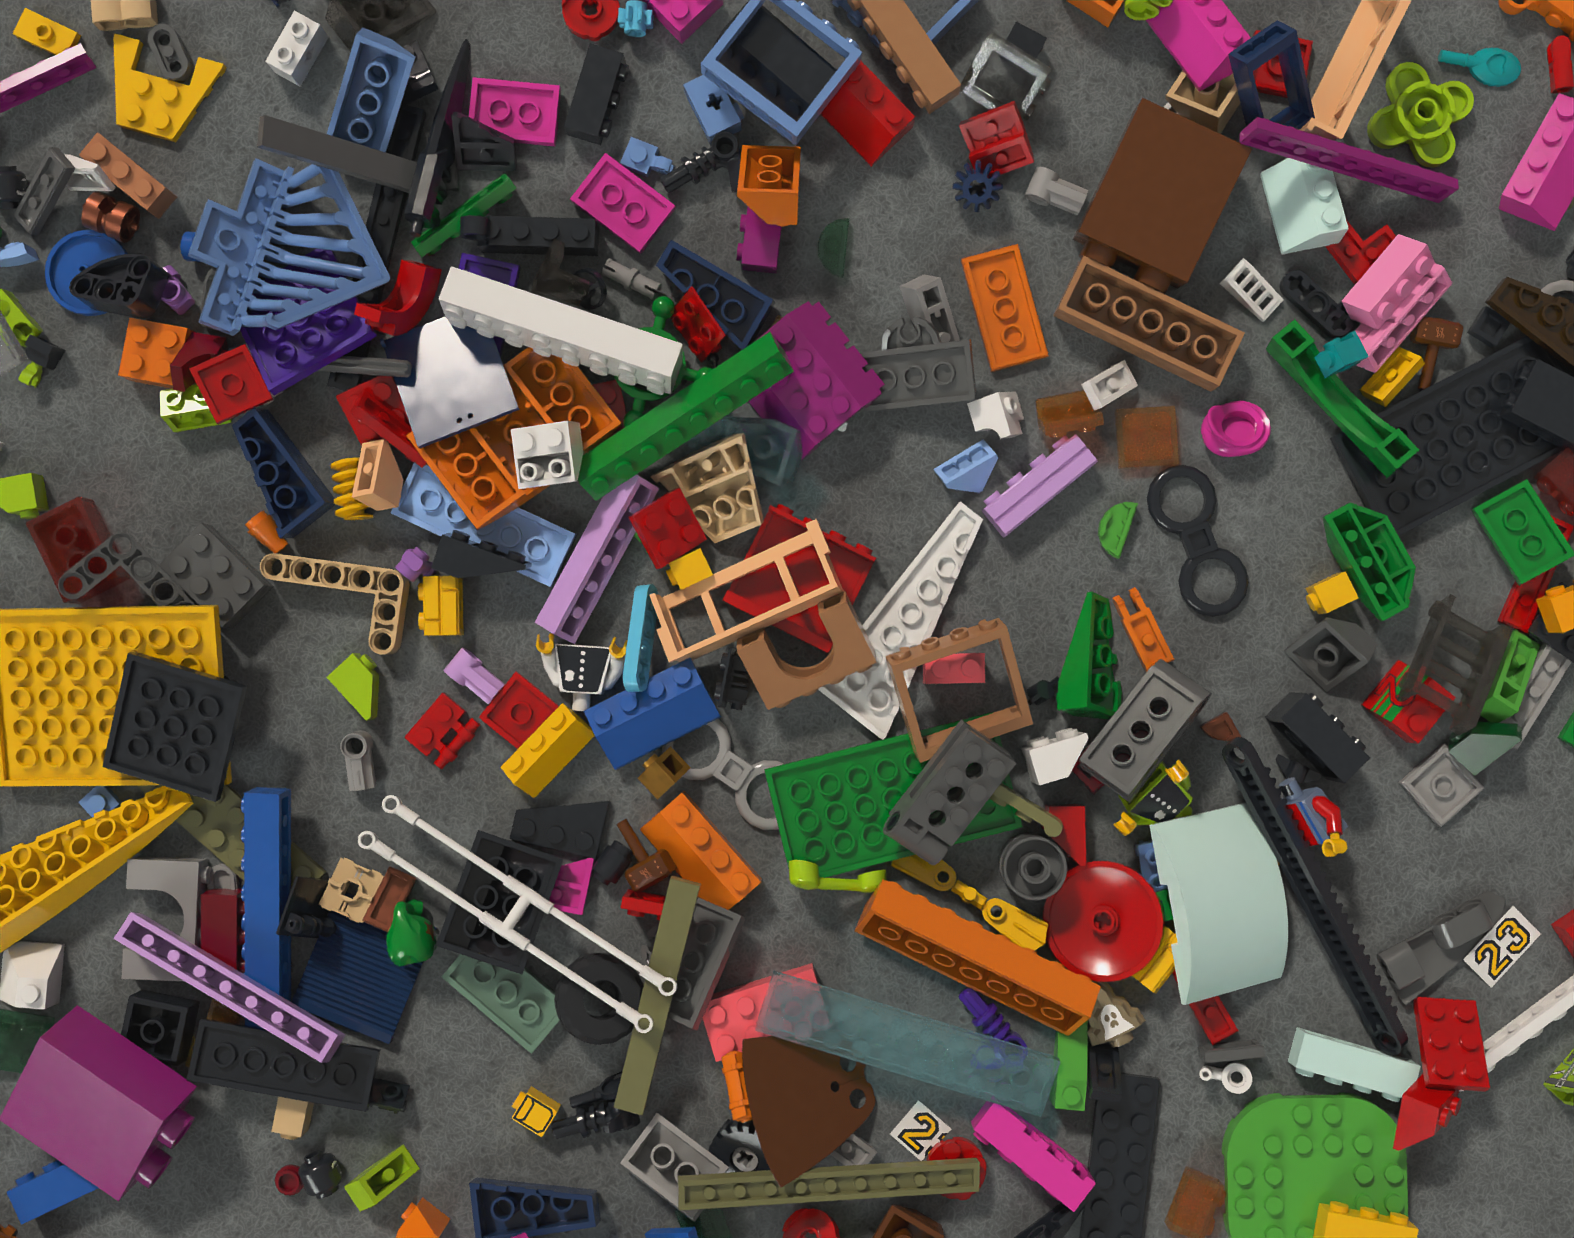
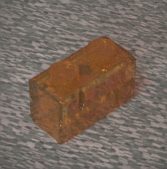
M1186 1166L1164 1222L1170 1230L1189 1238H1205L1206 1235L1210 1236L1215 1226L1213 1215L1216 1207L1220 1208L1225 1201L1226 1191L1223 1190L1225 1186L1219 1179Z

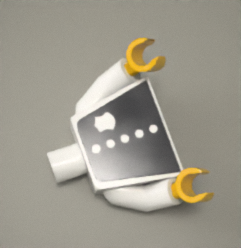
M553 633L549 634V642L547 643L542 642L540 634H538L536 648L541 652L544 669L553 685L559 687L560 692L573 693L572 710L585 711L590 708L591 694H604L605 690L612 689L623 674L627 640L624 647H618L615 643L616 637H614L609 647L555 644L554 648L555 636Z

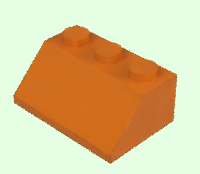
M742 145L737 197L767 224H776L784 227L797 225L801 147Z

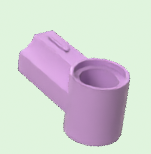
M462 647L443 671L458 684L467 686L483 701L490 704L505 684L482 666L483 663L480 659Z

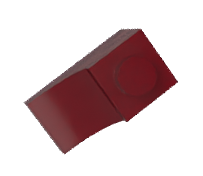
M192 332L170 364L173 390L185 392L192 384L196 383L189 368L230 351L228 350L227 338Z

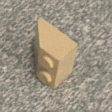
M1182 70L1166 95V100L1179 115L1220 134L1240 104L1233 74L1199 92Z

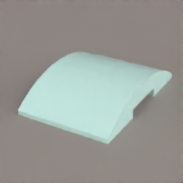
M1247 802L1149 825L1160 885H1167L1176 931L1177 943L1171 944L1181 1004H1190L1281 978L1288 947V915L1285 891L1277 859Z

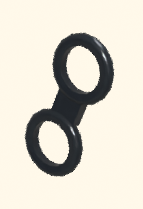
M1186 465L1168 467L1158 473L1149 485L1147 505L1149 513L1157 525L1167 532L1179 534L1188 558L1181 567L1178 580L1181 596L1187 605L1199 614L1211 617L1226 615L1236 609L1243 601L1247 593L1249 581L1247 569L1240 558L1227 549L1218 548L1209 525V520L1214 514L1217 502L1215 487L1208 476L1195 467ZM1184 477L1191 479L1198 484L1203 492V508L1199 515L1189 522L1173 521L1161 509L1159 500L1161 489L1172 478ZM1204 560H1221L1229 565L1234 572L1236 581L1234 592L1228 600L1221 604L1212 605L1203 602L1192 589L1191 579L1193 571Z

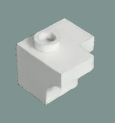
M997 392L967 403L975 432L993 429L998 433L1000 439L1013 438L1022 434L1019 421L1024 420L1016 392Z

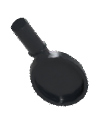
M622 1071L607 1077L600 1086L593 1088L591 1091L570 1097L571 1107L574 1109L602 1099L615 1100L621 1077L614 1078L616 1075L621 1074Z

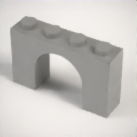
M147 856L127 859L126 889L159 890L173 896L179 902L184 914V926L180 936L201 948V894L207 891V884H210L211 875L208 859ZM126 947L123 949L121 979L183 981L130 948Z

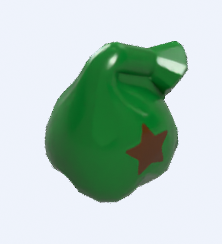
M412 899L408 903L399 901L395 905L393 921L387 932L386 946L388 956L391 962L398 967L426 961L432 957L437 948L438 935L429 920L421 917L423 902Z

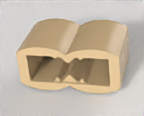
M91 0L92 23L99 30L112 31L128 28H145L158 24L156 0Z

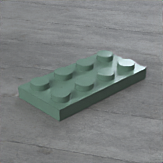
M460 954L441 976L531 1054L560 1021L555 1009V992L526 967L523 974H519Z

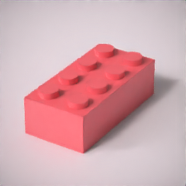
M813 963L714 993L703 1016V1022L716 1062L721 1061V1057L730 1051L742 1052L743 1039L795 1035V1037L831 1026Z

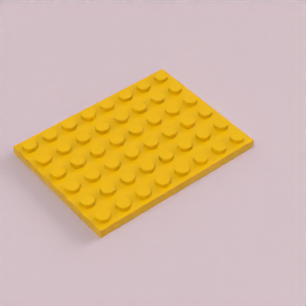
M219 605L0 609V786L159 785L102 767L127 655L129 652L135 651L224 679ZM229 762L224 785L232 782L231 762Z

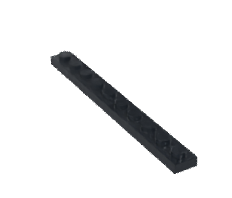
M408 105L400 107L386 153L415 162L426 116L424 109ZM376 183L366 228L388 271L407 192ZM358 255L356 266L365 267L367 265L363 257ZM353 278L352 281L357 282L361 279ZM385 284L358 295L359 302L379 304ZM371 340L343 356L367 357ZM330 372L327 386L345 391L360 384L363 374Z

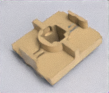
M345 857L344 859L340 858L331 879L329 878L327 882L328 886L319 905L324 909L349 917L352 921L364 923L362 919L384 876L373 869L371 871L357 865L354 861ZM351 882L359 885L353 899L345 896Z

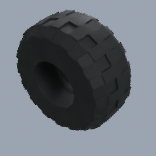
M592 953L576 959L571 965L567 966L568 969L591 984L599 980L610 982L615 989L616 1000L620 1003L624 1002L629 1007L638 1011L644 987L643 981L634 968L609 953ZM561 975L555 988L554 1003L557 1016L567 1032L582 1042L595 1045L617 1042L632 1032L634 1024L616 1013L614 1008L601 1016L589 1015L584 1007L586 989L565 975Z

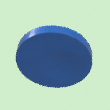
M80 230L70 233L55 244L47 257L45 280L48 290L61 306L76 314L85 316L105 314L107 312L94 310L70 293V282L77 274L93 264L110 257L128 253L118 241L108 237L105 233H98L94 230Z

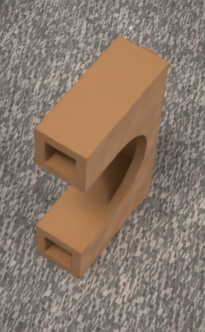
M845 591L818 603L819 616L832 639L833 646L828 656L814 666L796 667L782 660L764 627L737 639V653L768 710L774 707L782 708L799 696L812 695L822 686L829 683L831 685L837 684L844 680L847 675L856 671L858 673L867 671L873 664L877 663L875 650Z

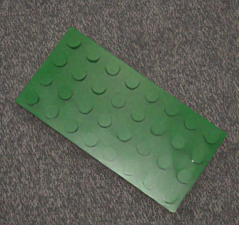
M989 712V713H985V714H981V715H977V716L965 718V719H962V720L965 721V722H968V721H971V720H974V719H977V718H980V717H983V716L992 714V713H994V712ZM960 720L920 730L921 736L924 737L954 727ZM908 733L764 769L788 869L789 861L791 860L809 861L819 866V877L825 878L915 855L883 833L884 825L890 816L889 812L929 762V760L919 762L913 752ZM1000 736L991 738L992 741L1002 747ZM1008 774L1002 783L1013 789L1010 775ZM989 798L953 845L1022 828L1021 818L1015 814L1017 809L1009 804L1003 807Z

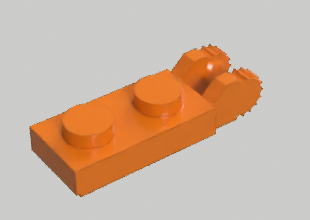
M1135 587L1129 590L1130 599L1138 612L1132 615L1129 614L1125 602L1119 595L1113 597L1112 601L1122 618L1120 621L1145 672L1159 659L1167 663L1174 661V657L1150 608L1146 607L1139 591Z

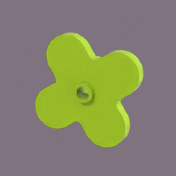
M1413 62L1401 63L1389 73L1386 79L1385 87L1391 105L1378 110L1370 118L1367 125L1368 137L1374 145L1383 149H1391L1407 143L1418 163L1430 168L1441 166L1452 157L1455 151L1456 144L1450 125L1459 122L1470 113L1474 104L1473 93L1466 84L1460 81H1448L1438 86L1431 84L1427 72L1422 66Z

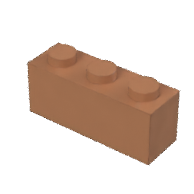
M98 132L79 154L84 160L98 164L111 182L158 219L177 198L175 194Z

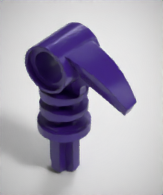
M969 987L965 988L958 997L974 1016L971 1023L975 1027L982 1025L981 1032L983 1034H990L988 1040L994 1046L992 1052L970 1059L971 1066L979 1069H995L1010 1063L1021 1062L1027 1055V1046L1022 1037L1017 1032L1009 1030V1022H1002L1004 1018L1002 1014H995L997 1006L994 1003L987 1005L975 990ZM1012 1040L1018 1041L1019 1048L1016 1052H1005L1004 1048L1007 1042Z

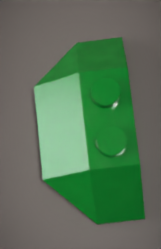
M1351 502L1325 515L1323 523L1328 547L1342 572L1346 571L1359 597L1358 599L1380 622L1408 608L1416 567L1388 516Z

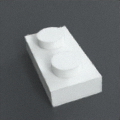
M1125 360L1081 384L1094 411L1138 386Z

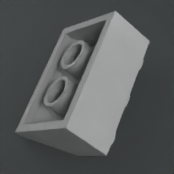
M658 1113L655 1114L620 1162L623 1168L677 1209L678 1176L726 1173L729 1169L726 1164ZM703 1209L679 1211L695 1222Z

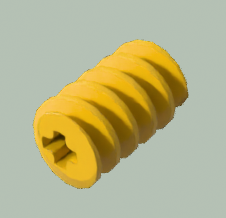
M359 458L340 459L330 465L332 470L338 471V473L332 475V481L341 483L333 487L334 493L342 495L334 499L335 505L342 506V508L335 511V516L344 518V520L373 518V515L364 512L365 509L370 508L369 506L352 498Z

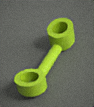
M804 860L789 861V881L793 886L800 889L870 893L875 891L883 879L887 881L886 869L860 874L857 876V879L819 877V866L817 864Z

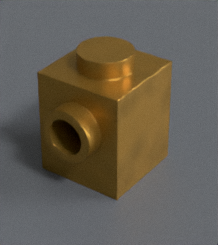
M670 746L659 757L654 753L642 765L646 770L637 779L658 800L691 767Z

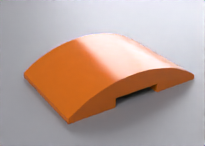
M528 347L504 364L520 410L420 449L417 447L413 432L406 435L477 530L515 510L550 486L518 489L511 429L562 421L579 422L584 455L604 442L621 425L619 419L578 366L568 365L562 361V358L550 355V357L541 356L535 353L533 348Z

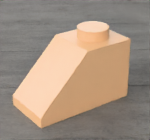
M385 439L362 443L352 498L376 511L399 507L404 480L389 442Z

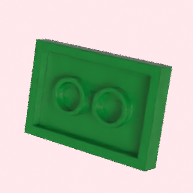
M1528 479L1471 510L1519 586L1574 556L1573 549Z

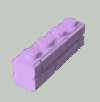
M1076 434L1070 439L1064 435L1052 445L1055 450L1046 458L1042 453L1029 464L1032 468L1031 471L1024 476L1019 472L1007 482L1010 488L1004 493L1000 494L998 491H995L983 501L987 506L982 510V513L1003 538L1098 462L1096 457L1087 449L1086 445Z

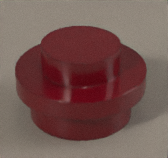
M293 1164L285 1165L277 1172L275 1185L280 1193L291 1196L302 1190L303 1185L298 1175L299 1166Z

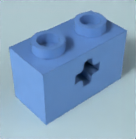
M704 75L683 84L685 95L710 145H712L714 136L720 132L735 134L742 130L740 121L744 119L742 111L737 102L731 103L725 91ZM715 102L717 106H720V109L715 110L710 104Z

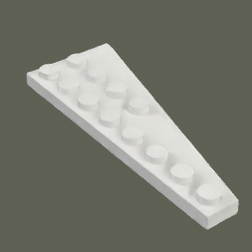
M962 502L956 505L862 625L875 650L877 663L873 664L867 671L861 673L856 671L847 675L844 680L837 684L831 685L829 683L818 689L882 740L887 736L900 706L885 656L899 652L901 647L911 648L920 645L923 640L931 637L983 521L980 516ZM917 667L903 671L907 688Z

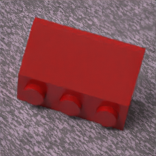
M860 61V64L820 114L871 167L913 128L915 116L862 61Z

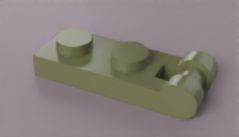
M1003 783L999 785L990 797L991 800L1003 807L1009 804L1017 809L1015 814L1026 822L1031 823L1032 820L1040 823L1044 826L1045 833L1050 837L1059 836L1063 829V823L1058 817Z

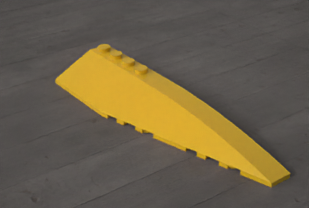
M162 786L147 792L143 798L135 801L129 799L122 802L118 808L110 811L104 809L94 813V817L86 821L77 820L37 836L36 840L31 843L15 845L11 851L1 854L0 953L84 896L124 865L127 859L132 858L194 804L190 794Z

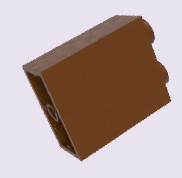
M1142 98L1129 119L1072 239L1084 245L1079 257L1082 259L1083 256H1086L1111 269L1116 260L1137 269L1134 280L1163 294H1166L1170 285L1178 289L1188 283L1252 148Z

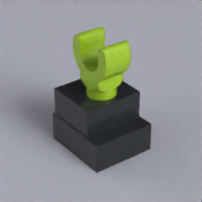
M29 334L24 344L28 347L23 357L31 360V363L21 372L18 380L28 386L37 387L41 380L42 368L55 370L66 350L44 338Z

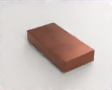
M389 866L362 921L388 932L393 921L395 905L399 901H407L417 879Z

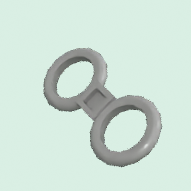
M719 719L706 724L716 732L720 741L717 758L704 768H690L682 777L688 780H705L715 776L735 790L736 806L740 815L750 825L762 830L779 829L776 817L764 818L757 815L750 808L747 801V788L757 775L765 773L764 769L784 763L777 760H763L751 765L731 751V737L727 727ZM674 741L662 746V754L670 746L674 749Z

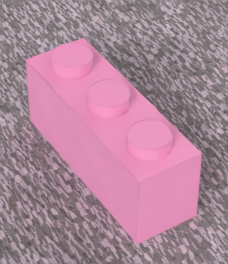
M1398 234L1342 300L1350 319L1379 330L1435 264L1428 245Z

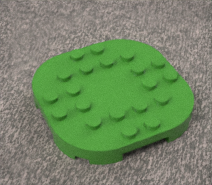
M1339 1092V1095L1283 1096L1280 1093L1263 1095L1248 1102L1235 1119L1232 1118L1229 1122L1222 1142L1225 1171V1213H1223V1221L1229 1238H1313L1319 1203L1330 1205V1201L1347 1204L1349 1209L1360 1210V1207H1369L1379 1211L1381 1215L1389 1216L1390 1212H1395L1408 1217L1406 1148L1399 1151L1393 1149L1397 1125L1386 1112L1371 1101L1355 1094Z

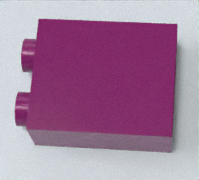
M77 1005L39 1038L0 1116V1121L105 1193L120 1201L137 1181L150 1189L167 1169L173 1157L163 1151L162 1148L165 1145L173 1149L194 1122L195 1117L184 1109L197 1086Z

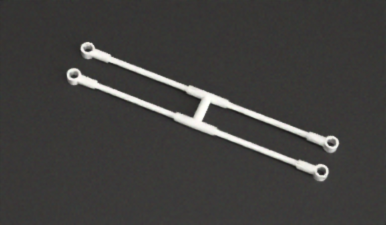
M389 795L383 799L382 808L385 812L396 814L411 825H417L502 881L504 886L520 897L504 922H502L487 911L482 912L398 856L395 850L378 840V836L375 833L364 831L358 836V844L361 848L371 849L387 861L392 860L479 918V922L509 942H512L515 946L523 951L526 949L616 1009V1013L633 1023L638 1032L647 1033L652 1030L654 1020L650 1015L640 1014L624 1002H618L532 945L529 939L513 928L531 903L546 914H552L640 972L639 975L657 986L662 995L670 996L676 992L677 982L675 979L664 977L647 965L643 966L555 908L552 902L511 875H505L420 819V815L403 805L399 797ZM395 799L397 805L393 810H390L388 802ZM367 835H371L372 843L366 846L364 838ZM667 980L673 983V990L671 992H665L662 988L663 983ZM641 1018L649 1020L650 1025L648 1029L640 1028L639 1020Z

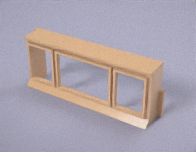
M1412 0L1360 1L1311 99L1315 118H1311L1299 130L1317 134L1330 140L1343 139Z
M815 519L806 523L807 532L723 569L687 588L677 590L664 597L656 593L649 595L661 624V628L657 629V633L668 662H682L688 658L692 660L737 641L738 638L763 627L766 628L844 592L828 555L831 552L818 520ZM814 544L830 584L800 597L784 558ZM775 562L791 601L725 630L710 591ZM701 596L716 635L685 648L670 609Z

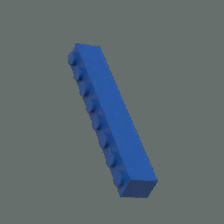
M255 787L244 792L241 801V811L244 813V826L241 831V840L244 843V856L241 861V869L244 872L241 898L245 909L241 921L242 930L245 931V943L241 951L242 959L245 960L244 975L291 1002V936L276 934L291 891V789ZM245 1018V1026L262 1028Z

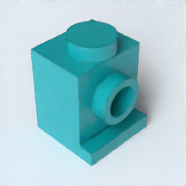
M1352 331L1341 339L1339 337L1323 345L1325 350L1314 358L1324 377L1327 378L1352 368L1369 356L1356 331Z

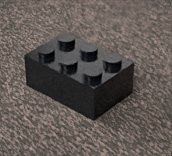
M1289 692L1265 718L1326 780L1346 783L1370 759L1364 752L1366 746L1355 736L1350 737L1343 730L1345 725L1332 714L1329 716L1322 709L1324 704L1314 694Z

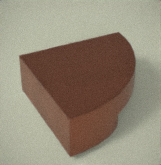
M1227 712L1200 726L1203 732L1209 737H1213V739L1231 741L1236 737H1241Z

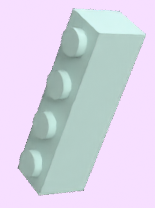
M1298 1027L1296 1028L1288 1062L1296 1068L1295 1072L1301 1075L1313 1077L1314 1073L1325 1076V1081L1342 1086L1344 1081L1353 1084L1352 1088L1367 1094H1371V1090L1382 1092V1097L1395 1102H1400L1403 1093L1417 1080L1421 1067L1407 1058L1388 1055L1379 1050Z

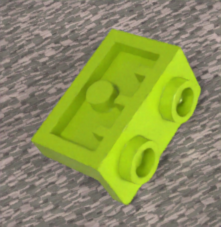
M197 384L191 385L185 392L173 390V388L160 391V415L173 432L232 423V419L221 424L216 423Z

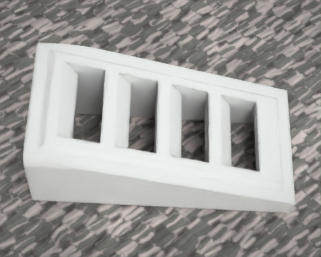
M64 154L75 167L66 184L70 191H113L116 188L98 164L73 155Z
M1244 258L1219 283L1262 322L1284 300ZM1242 273L1246 277L1238 284L1235 280ZM1250 281L1253 282L1254 286L1246 293L1243 288ZM1258 289L1262 290L1263 293L1254 302L1251 297ZM1268 296L1272 300L1262 310L1259 305Z

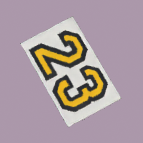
M1512 906L1463 960L1492 988L1541 933Z
M918 1100L890 1135L920 1161H927L928 1154L933 1146L942 1140H948L954 1131Z

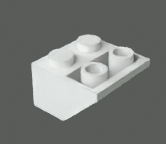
M562 421L511 429L518 489L576 482L578 480L583 457L579 422Z
M1067 728L1055 732L1056 738L1053 739L1041 736L1028 740V746L1021 748L1031 782L1043 785L1069 777L1088 741L1087 733Z

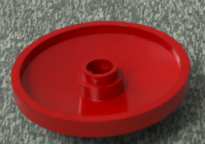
M1092 861L1087 862L1086 866L1078 865L1067 871L1061 888L1054 895L1048 897L1044 905L1043 921L1048 923L1046 940L1051 951L1068 970L1075 974L1085 975L1092 981L1113 982L1136 974L1154 958L1162 942L1164 912L1155 889L1139 872L1121 863Z

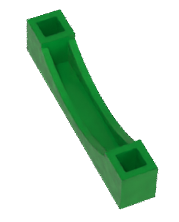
M1294 319L1272 337L1265 350L1386 478H1389L1407 463L1419 449L1399 428L1395 429L1366 407L1336 374L1327 378L1324 377L1314 358L1320 353L1314 344L1315 340Z

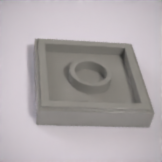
M1446 744L1438 746L1398 782L1438 827H1442L1484 789L1483 785L1474 775L1448 752L1449 748Z

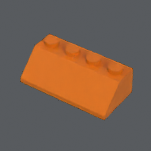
M682 791L640 829L658 851L660 849L668 851L676 865V872L683 879L701 883L698 897L729 910L761 883L762 878L685 791Z

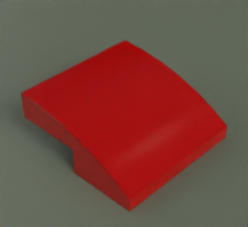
M1015 100L960 122L959 128L969 149V159L973 169H975L976 160H981V169L984 170L986 165L991 163L993 166L989 174L999 171L1002 175L1034 163L1035 160Z

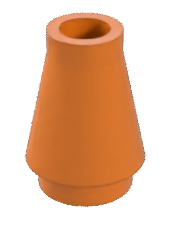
M264 510L245 524L249 529L247 533L273 553H279L288 545L285 539H280L276 530L278 527L272 515H267Z

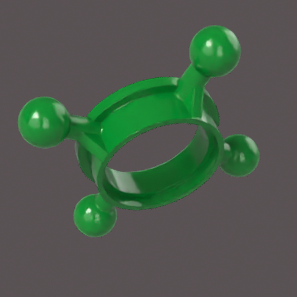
M660 296L652 304V312L655 316L653 327L639 329L678 342L670 333L664 331L666 320L671 318L675 312V304L669 297ZM683 352V363L672 393L679 387L683 379L694 382L713 369L703 367L697 371L686 368V359ZM614 376L620 388L629 396L635 398L632 410L627 412L623 418L624 427L644 415L646 401H657L670 395L665 392L663 395H658L639 389L633 385L621 382L618 379L619 377Z

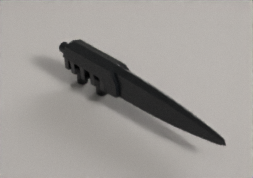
M467 39L463 41L449 74L433 120L426 148L419 154L404 212L406 220L412 224L409 234L413 237L419 238L423 228L435 229L441 223L440 212L434 205H442L443 200L448 196L447 186L441 178H449L450 172L447 167L453 164L455 153L452 152L454 147L453 112L461 113L470 54V43Z

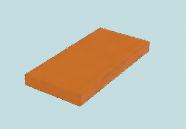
M1018 244L962 258V268L991 372L1047 358L1049 356Z

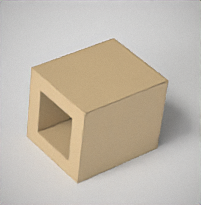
M278 1097L271 1132L280 1133V1137L284 1139L295 1140L298 1137L301 1138L309 1130L314 1103Z

